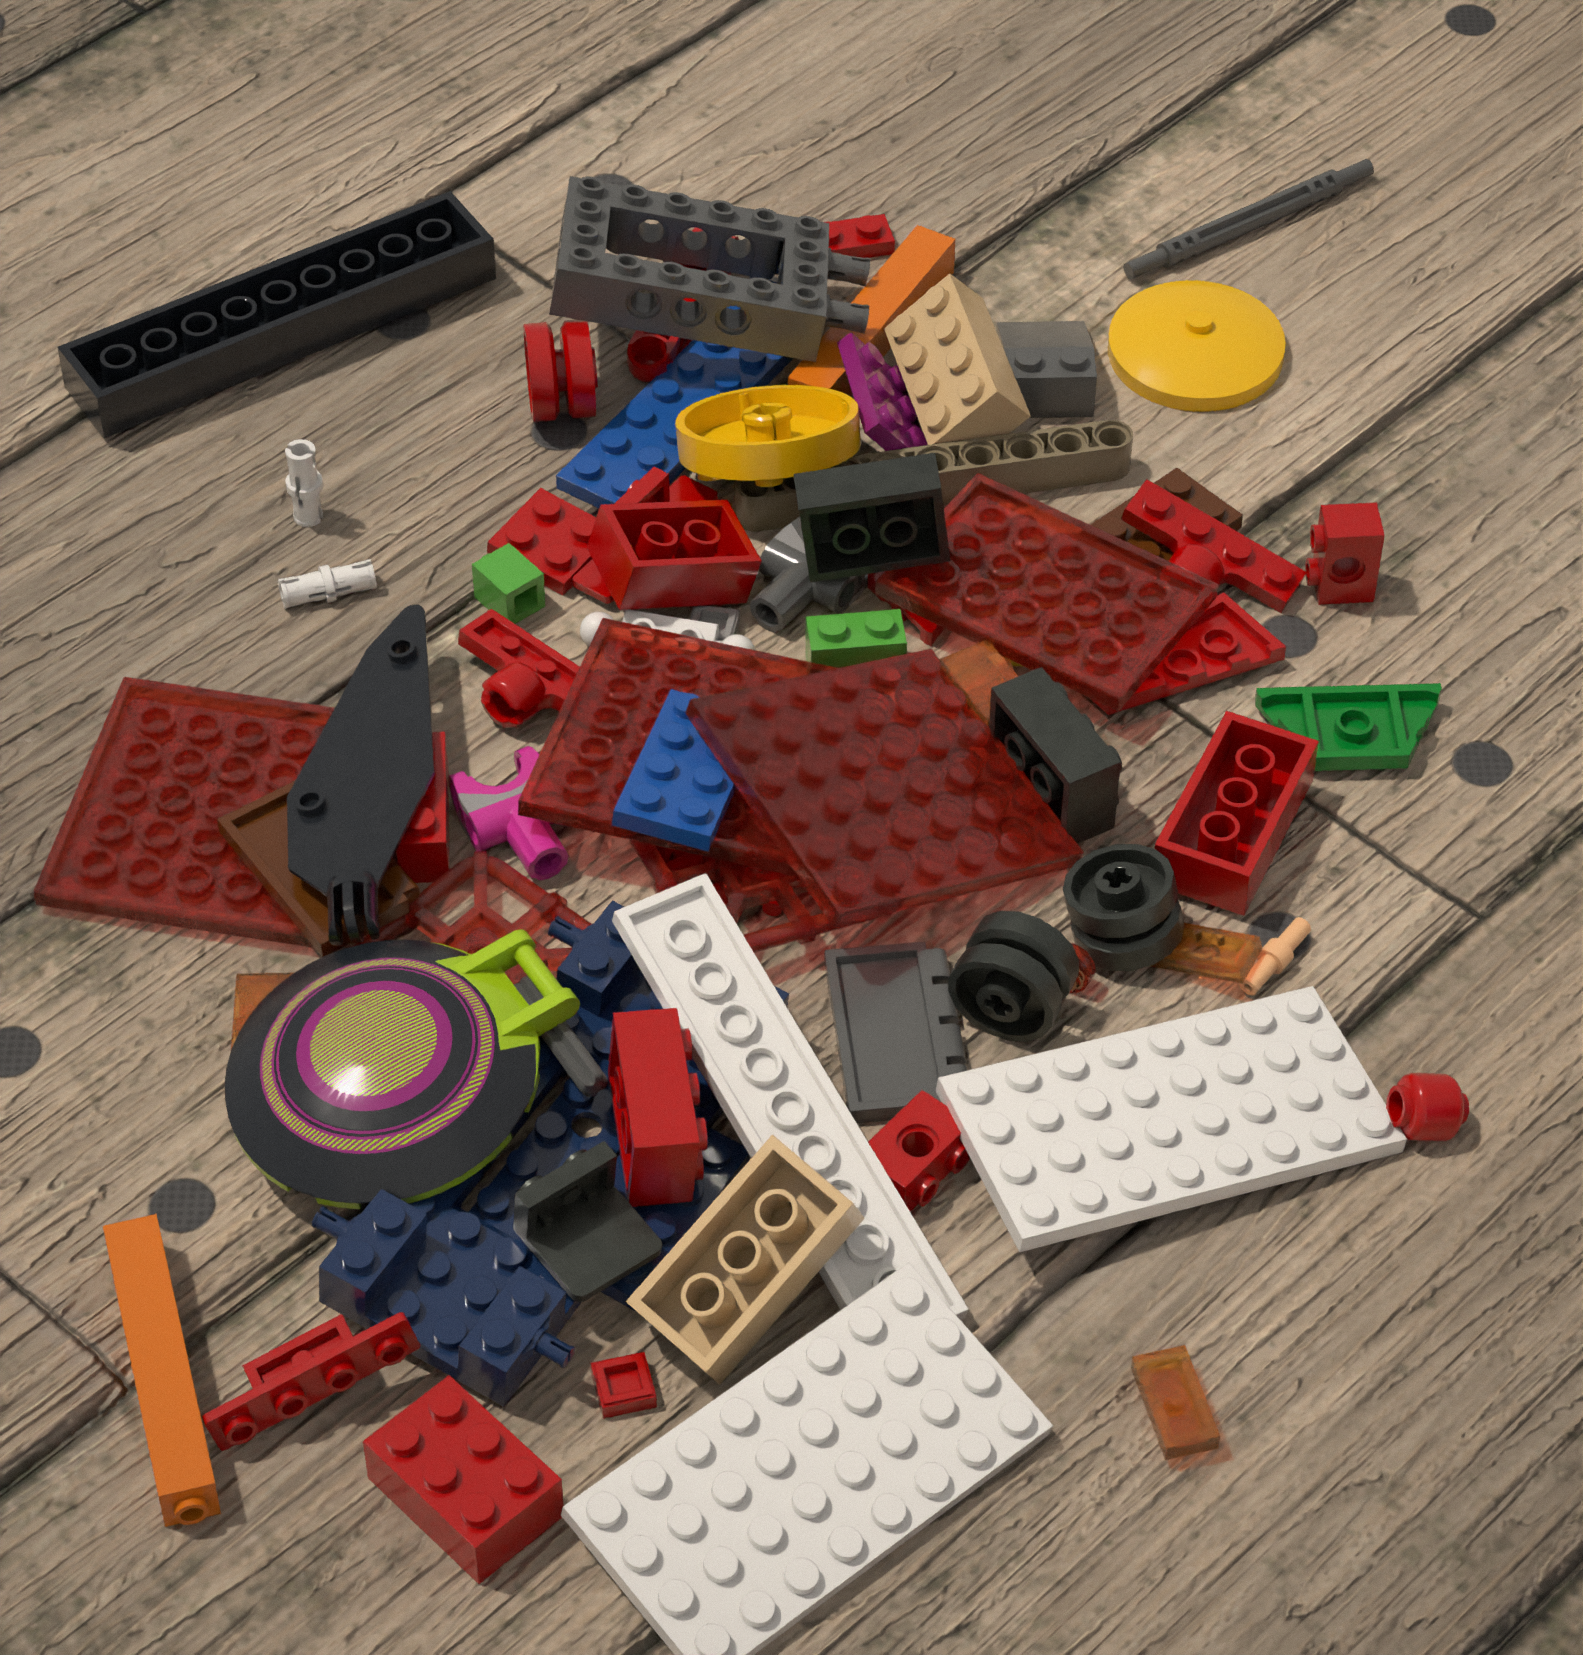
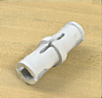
M299 439L290 442L288 448L285 449L289 469L285 483L287 493L292 497L294 521L302 527H312L321 522L320 518H323L319 494L323 489V479L316 468L314 444L308 440Z
M370 559L330 568L329 565L319 566L318 571L278 579L280 596L285 609L326 599L327 603L336 601L338 596L377 588L376 577Z

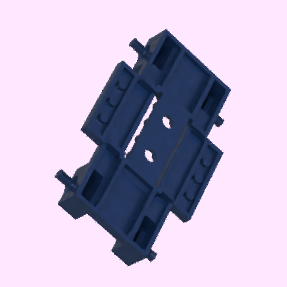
M613 900L598 919L583 930L559 916L555 918V921H552L548 930V936L554 937L572 947L570 954L558 967L556 977L563 988H570L580 1001L579 1010L566 1022L607 1078L613 1013L663 1009L612 922L614 911L624 907ZM774 986L784 1004L788 1007L789 993ZM538 1036L540 1042L538 1067L540 1078L536 1095L529 1113L524 1112L519 1122L510 1132L512 1139L560 1077L565 1078L568 1074L541 1036ZM693 1058L686 1062L688 1073H697L699 1081L700 1102L699 1105H694L696 1118H704L707 1128V1150L702 1151L704 1176L703 1180H695L692 1202L633 1207L661 1239V1254L601 1291V1293L632 1310L634 1309L626 1302L627 1299L750 1160V1155L744 1145L711 1128L723 1113V1109ZM569 1078L564 1084L563 1091L547 1112L541 1114L536 1119L535 1127L519 1148L508 1155L506 1164L488 1187L483 1188L479 1192L477 1201L469 1212L461 1209L463 1201L503 1150L480 1171L462 1183L417 1202L408 1204L381 1189L365 1210L350 1221L322 1206L313 1218L312 1227L335 1238L337 1243L319 1266V1302L366 1329L399 1312H403L421 1345L418 1350L411 1353L412 1355L503 1407L541 1356L555 1362L561 1368H565L575 1353V1347L559 1340L556 1336L581 1302L574 1301L513 1230L515 1193L529 1179L539 1175L544 1177L562 1166L573 1153L582 1149L588 1151L605 1141L618 1157L614 1186L627 1200L609 1078L606 1088L600 1090L594 1097H586L573 1080ZM591 1118L600 1124L602 1130L597 1136L584 1138L578 1136L573 1131L572 1125L578 1119Z

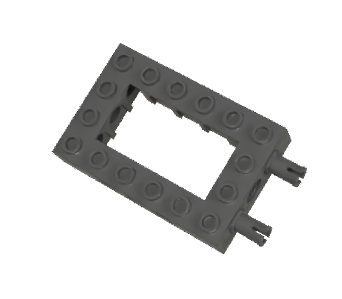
M570 176L561 222L549 315L816 362L822 333L826 326L865 334L870 306L830 299V295H827V282L830 279L866 286L870 269V258L831 252V248H829V223L820 222L814 217L787 216L777 214L767 208L754 210L733 206L731 203L723 200L710 202L690 198L678 192L666 194L646 190L644 187L634 184L622 186L606 183L590 176L582 178ZM646 220H655V221H658L659 223H657V224H649V223H646L645 221H646ZM689 228H699V229H702L703 231L693 232V231H690V230H688V229H689ZM740 235L745 237V239L736 240L732 236ZM606 249L609 250L610 252L615 253V254H618V255L605 253V252H606ZM636 256L663 260V263L642 260ZM681 264L703 267L707 271L683 267ZM725 272L748 275L751 279L731 276ZM775 274H779L777 284L772 283L769 280L772 279L775 276ZM639 290H648V291H650V292H652V293L643 294V293H640V292H638V291H639ZM684 298H692V299H695L696 301H694V302H688V301H685V300H683V299H684ZM729 306H737V307H740V309L733 310V309H729V308H727V307H729Z

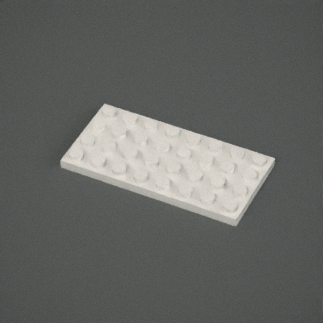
M1313 986L939 1077L936 1086V1093L940 1101L948 1107L961 1132L960 1139L1019 1252L1402 1153L1407 1141L1401 1128L1393 1127L1385 1102Z
M908 1262L563 1506L561 1516L674 1655H755L1047 1437L1053 1425L911 1263Z

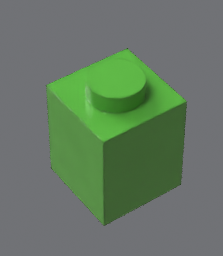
M510 543L472 563L474 597L488 610L493 609L516 624L546 607L544 573Z

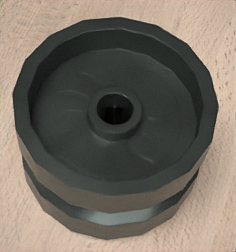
M1114 844L1092 851L1078 860L1066 874L1063 894L1071 918L1070 925L1079 955L1092 966L1109 971H1134L1148 967L1170 955L1182 940L1184 920L1181 906L1177 899L1178 890L1174 871L1168 858L1156 849L1139 844Z
M997 911L984 916L976 926L966 944L965 952L960 956L949 975L948 992L955 1007L969 1022L978 1028L1005 1040L1028 1042L1043 1037L1052 1027L1061 1010L1062 1001L1069 994L1078 977L1080 961L1073 945L1064 935L1042 919L1019 911Z

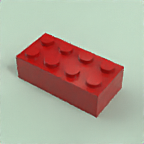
M1226 710L1154 846V849L1168 858L1175 875L1177 893L1243 916L1246 914L1313 782L1318 740Z

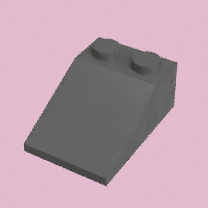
M1085 321L997 322L996 331L1031 415L1029 418L1094 417L1097 372L1094 346Z

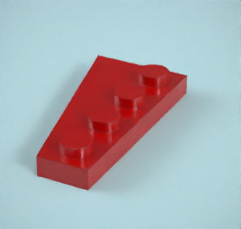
M1223 592L1079 673L1077 687L1106 714L1110 715L1285 660L1286 646Z

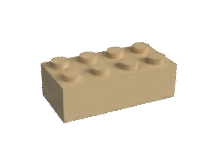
M950 273L884 328L928 445L1010 434L1031 417L983 298Z
M772 1134L626 1302L720 1385L865 1218L852 1201Z

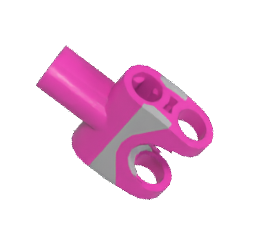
M527 746L514 752V762L518 775L514 780L504 785H484L477 782L472 776L468 777L463 771L449 775L448 783L455 811L463 831L478 852L508 841L528 875L538 880L550 879L557 875L567 864L568 853L550 825L571 817L570 803L558 777L535 749Z

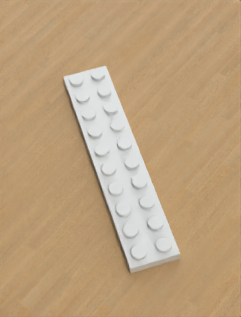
M702 874L614 911L612 922L663 1009L677 1008L680 1028H689L692 1040V1058L750 1157L752 1158L773 1134L852 1201L865 1219L819 1271L840 1310L910 1262L960 1320L965 1318L968 1307L707 874Z

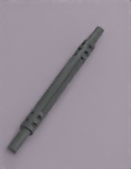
M1364 159L1337 172L1333 169L1328 170L1214 221L1175 236L1170 240L1159 243L1156 246V250L1124 263V272L1129 279H1133L1161 266L1165 268L1172 267L1177 263H1181L1216 246L1341 193L1343 187L1374 173L1373 164L1370 160Z

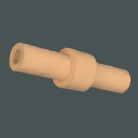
M1296 917L1278 938H1271L1258 952V961L1240 980V988L1246 994L1253 996L1273 974H1280L1293 960V951L1311 932L1310 924L1305 919Z

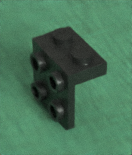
M605 1141L588 1151L582 1149L573 1153L562 1166L544 1177L539 1175L529 1179L515 1193L513 1230L566 1293L576 1302H584L649 1263L661 1254L662 1249L661 1239L614 1186L617 1155Z

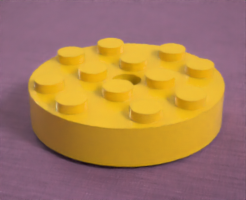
M771 385L724 392L691 404L678 414L675 421L679 461L686 469L697 473L698 479L701 481H716L720 479L755 481L757 486L773 487L783 483V478L794 477V474L836 466L851 458L861 446L859 407L857 402L845 393L816 386Z

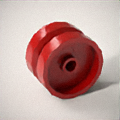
M577 319L564 320L560 327L561 349L556 350L552 329L547 322L524 324V350L532 422L556 420L560 413L559 392H565L567 411L573 419L596 417L595 388H598L595 350L594 347H591L588 321Z

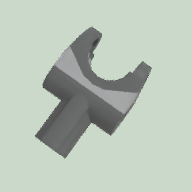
M800 517L784 527L766 545L762 552L759 572L773 581L751 601L750 610L758 624L771 632L782 630L811 601L839 614L844 612L866 589L868 574L810 583Z

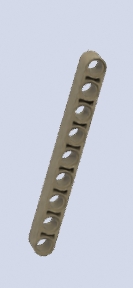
M1104 420L854 455L831 468L935 453L943 505L1120 480L1127 476L1130 471L1133 431L1124 422ZM794 477L783 478V483L773 487H760L755 484V481H734V512L744 530L759 532L780 529L800 517Z

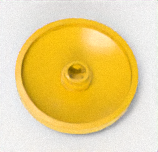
M1185 280L1152 286L1124 302L1116 311L1110 324L1108 357L1119 379L1141 397L1173 409L1209 412L1238 407L1264 394L1275 383L1281 373L1286 342L1283 328L1275 314L1252 295L1220 283Z

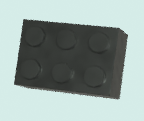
M935 453L794 474L810 583L950 562L942 489Z
M1042 667L992 687L987 755L1063 849L1070 848L1115 828L1116 808L1119 804V777L1122 771L1121 758L1117 750L1111 745L1107 746L1097 734L1090 718L1084 713L1081 714L1071 703L1064 687L1059 682H1054Z

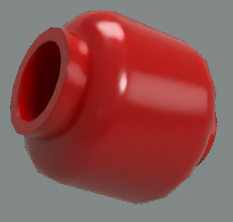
M1411 1073L1404 1075L1397 1085L1390 1089L1387 1096L1386 1109L1393 1127L1401 1128L1408 1141L1443 1142L1451 1140L1458 1133L1461 1124L1467 1121L1469 1101L1466 1094L1462 1093L1458 1082L1450 1075Z

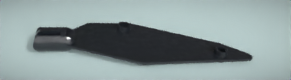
M410 605L404 608L366 649L287 796L288 868L291 873L327 896L328 937L330 943L335 946L343 945L342 915L345 918L347 932L352 944L364 941V914L371 939L376 940L380 937L378 887L435 775L426 615L424 608L420 605Z

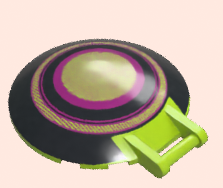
M523 929L515 930L473 954L444 944L419 940H385L342 949L326 955L290 975L277 985L247 1018L231 1049L226 1068L225 1103L229 1121L243 1152L263 1175L288 1192L294 1189L315 1197L318 1204L338 1208L360 1209L361 1203H370L381 1189L408 1204L429 1198L462 1183L480 1171L511 1141L510 1132L519 1122L524 1112L529 1113L536 1095L540 1078L538 1071L540 1042L538 1036L574 1016L579 1010L580 1001L570 988H563L535 952V942L527 931ZM519 964L544 998L529 1005L504 972Z

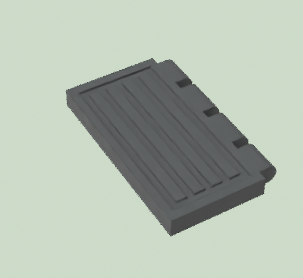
M925 941L824 950V965L846 1106L856 1123L891 1120L921 1090L940 1101L936 1093L938 1078L968 1070L965 1066L966 1058L959 1025H957L959 1022L957 1008L948 992L950 970L946 951L941 948L927 949Z

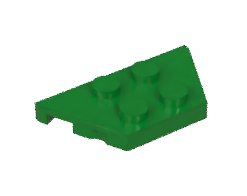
M1441 683L1256 688L1255 706L1272 726L1319 741L1315 771L1406 769L1409 767L1439 704L1442 687Z

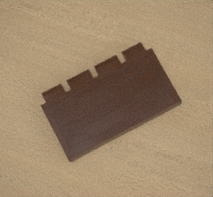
M293 781L217 819L219 833L317 952L324 957L350 944L351 941L347 932L345 918L342 915L343 945L335 946L330 943L328 937L327 896L289 871L287 796L295 783ZM394 858L378 887L379 928L409 913V903L415 901L421 893L420 888L404 869L397 865ZM364 914V915H363V925H364V936H365V935L369 934V931H368V927H367V923H366V918H365V914Z

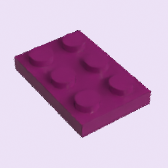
M849 333L838 341L837 344L853 397L859 407V417L864 433L885 451L928 445L924 433L919 427L918 417L899 367L897 365L891 367L884 361L881 353L872 343L864 344L853 333Z

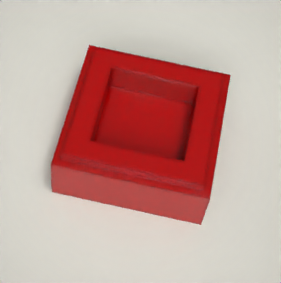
M645 1352L590 1363L591 1375L603 1419L657 1408V1396Z

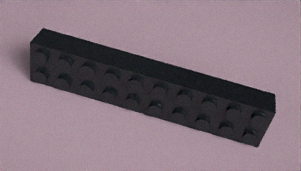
M451 191L58 346L64 387L105 439L495 280L494 238Z

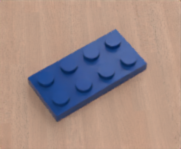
M671 689L613 810L612 826L709 852L761 734L765 714L751 711L741 706L729 705L699 697L692 693Z

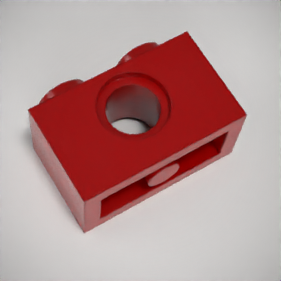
M1377 502L1320 506L1318 524H1313L1310 528V545L1314 555L1313 558H1307L1305 564V571L1307 572L1305 575L1306 583L1308 586L1315 587L1318 605L1374 602L1385 537Z
M923 1090L868 1141L910 1212L917 1205L921 1207L927 1205L936 1194L939 1183L950 1172L954 1174L959 1173L970 1160V1156L960 1139L961 1132L948 1107Z

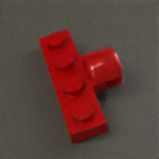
M1148 479L1144 481L1126 506L1121 517L1122 521L1167 546L1173 552L1172 557L1160 575V583L1168 598L1185 608L1194 609L1209 601L1219 586L1227 583L1282 613L1302 584L1307 573Z
M493 609L488 610L459 630L458 645L498 670V672L482 683L484 691H482L481 703L488 716L496 724L504 728L519 727L542 709L552 708L602 739L633 716L634 702Z

